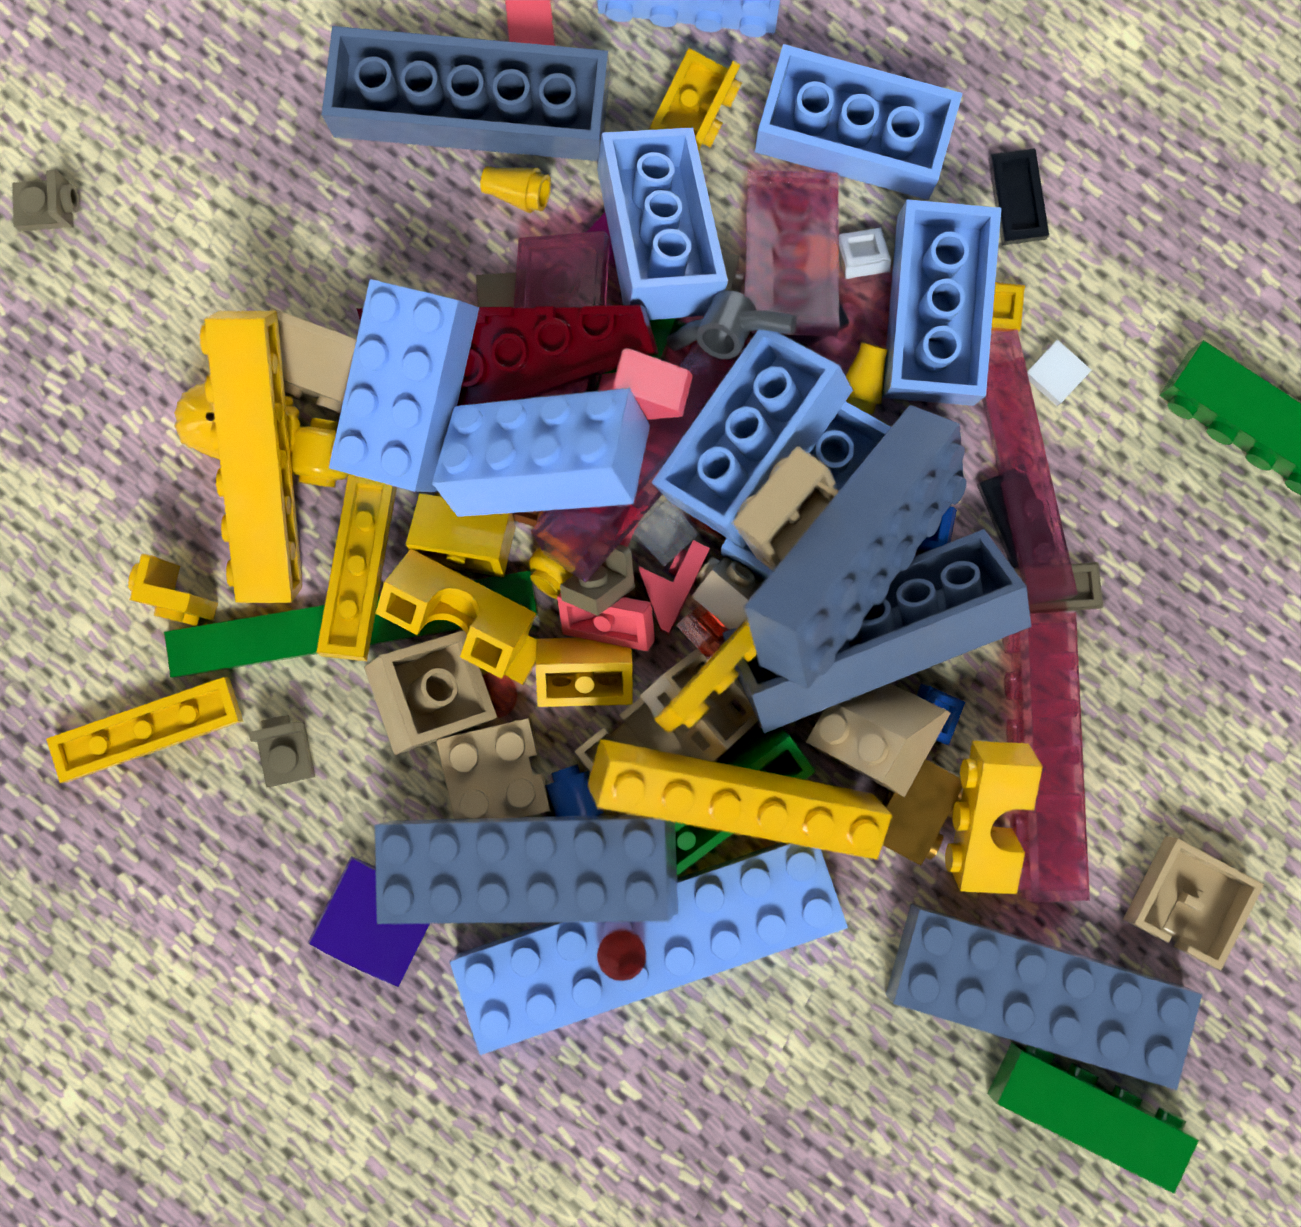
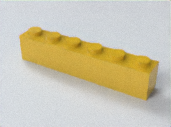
M218 311L204 318L205 325H202L200 329V346L203 354L208 355L210 374L206 376L205 392L208 402L214 405L215 421L211 426V444L215 451H219L220 468L216 474V489L218 495L224 497L226 514L222 517L221 534L223 541L229 542L231 559L228 560L226 566L227 583L229 587H234L235 603H292L302 589V573L277 311Z
M603 739L599 741L588 781V788L598 808L876 860L879 858L892 814L872 793Z

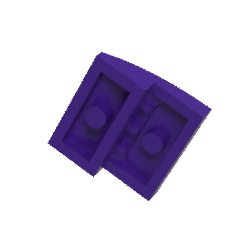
M351 856L308 943L349 966L399 987L430 923L377 924L376 866Z

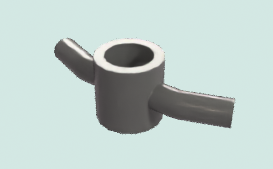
M724 290L717 293L713 298L703 319L688 322L667 336V344L673 351H679L697 340L700 347L711 356L720 359H731L741 352L750 331L765 330L793 334L797 325V317L795 314L756 310L754 303L742 293Z

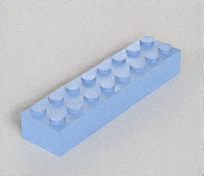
M780 842L677 878L678 913L669 921L548 922L456 954L449 962L479 1055L847 929L848 926L821 849Z

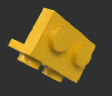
M688 48L649 130L693 127L698 152L702 144L711 148L723 122L715 119L721 105L728 108L731 107L742 85V82L735 79L741 64L733 60L728 69Z
M141 555L139 563L133 566L129 575L128 587L131 591L129 600L154 606L153 616L197 626L199 617L214 620L218 602L189 593L175 591L181 566L152 555Z

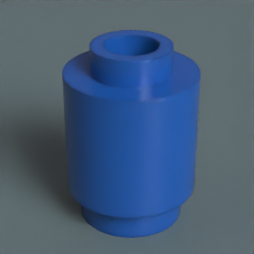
M578 764L551 773L554 783L545 785L556 817L600 816V814L604 813L603 808L596 806L588 788L590 770L580 773Z

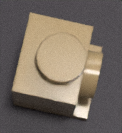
M712 556L699 571L696 578L701 584L691 597L729 629L738 628L747 618L744 606L762 585L754 579L751 570L740 562L732 561L728 557H725L720 562Z

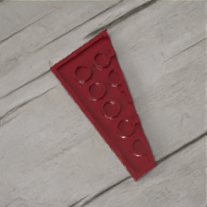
M641 305L536 306V308L479 307L457 406L529 399L617 369L624 349H632L648 356L659 354L645 307ZM356 308L361 322L363 308Z

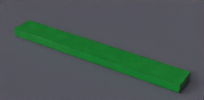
M531 571L506 574L504 577L494 576L473 580L535 612V618L538 617L534 586L530 578L532 575ZM325 605L165 631L170 677L179 678L318 654L316 651ZM375 614L370 645L463 629L447 620H434L427 623L419 634L416 635Z

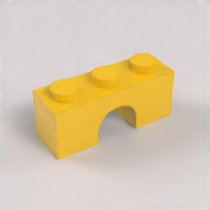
M413 549L408 551L384 581L375 613L416 635L419 634L427 623L434 620H447L457 624L467 635L460 658L501 679L524 646L536 616L535 612Z
M972 741L969 759L964 758L962 761L960 780L963 793L961 801H956L953 807V826L956 830L954 842L948 843L945 852L946 869L948 872H952L960 892L1017 894L1025 851L1012 828L994 827L992 825L1000 815L1007 811L1015 809L1034 810L1043 766L1029 744Z

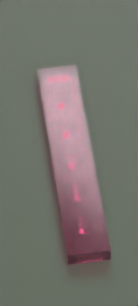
M1018 330L991 334L986 397L982 401L1021 578L1027 587L1028 603L1032 605L1073 598L1078 592Z

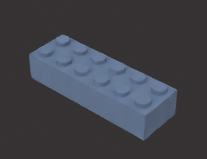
M332 26L322 117L333 137L598 161L601 135L605 129L610 80L608 51Z
M909 405L744 606L759 665L806 689L810 688L819 675H824L829 671L837 651L847 639H852L856 636L861 628L863 618L871 607L883 601L892 580L900 570H906L915 557L916 549L926 536L931 537L934 535L940 525L942 516L951 504H957L963 497L967 481L963 476L962 460L965 449L961 445L960 423Z
M985 529L915 556L910 566L906 570H900L892 580L883 601L879 604H874L865 615L856 636L852 639H847L837 651L829 671L824 675H819L809 689L759 665L757 655L749 662L742 657L734 666V669L739 673L737 677L763 732L766 733L1032 627L1027 587ZM737 628L723 632L724 640L726 641Z
M641 815L394 820L375 825L377 924L669 921L678 913L675 822Z
M914 904L910 905L885 994L895 1005L1174 1090L1178 1089L1202 994L1183 985Z

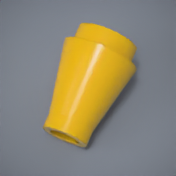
M486 166L481 175L480 189L482 193L492 195L530 214L534 210L543 211L550 197L551 179L549 175L543 174L538 167L496 168Z
M861 342L859 351L845 375L853 389L846 402L869 414H874L876 404H881L885 358L888 349Z

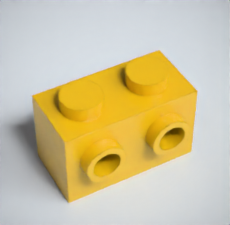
M439 492L434 495L419 493L406 546L408 550L413 549L450 569L504 577L516 526L512 513L457 517Z
M538 638L536 646L537 707L633 705L631 648L583 638Z

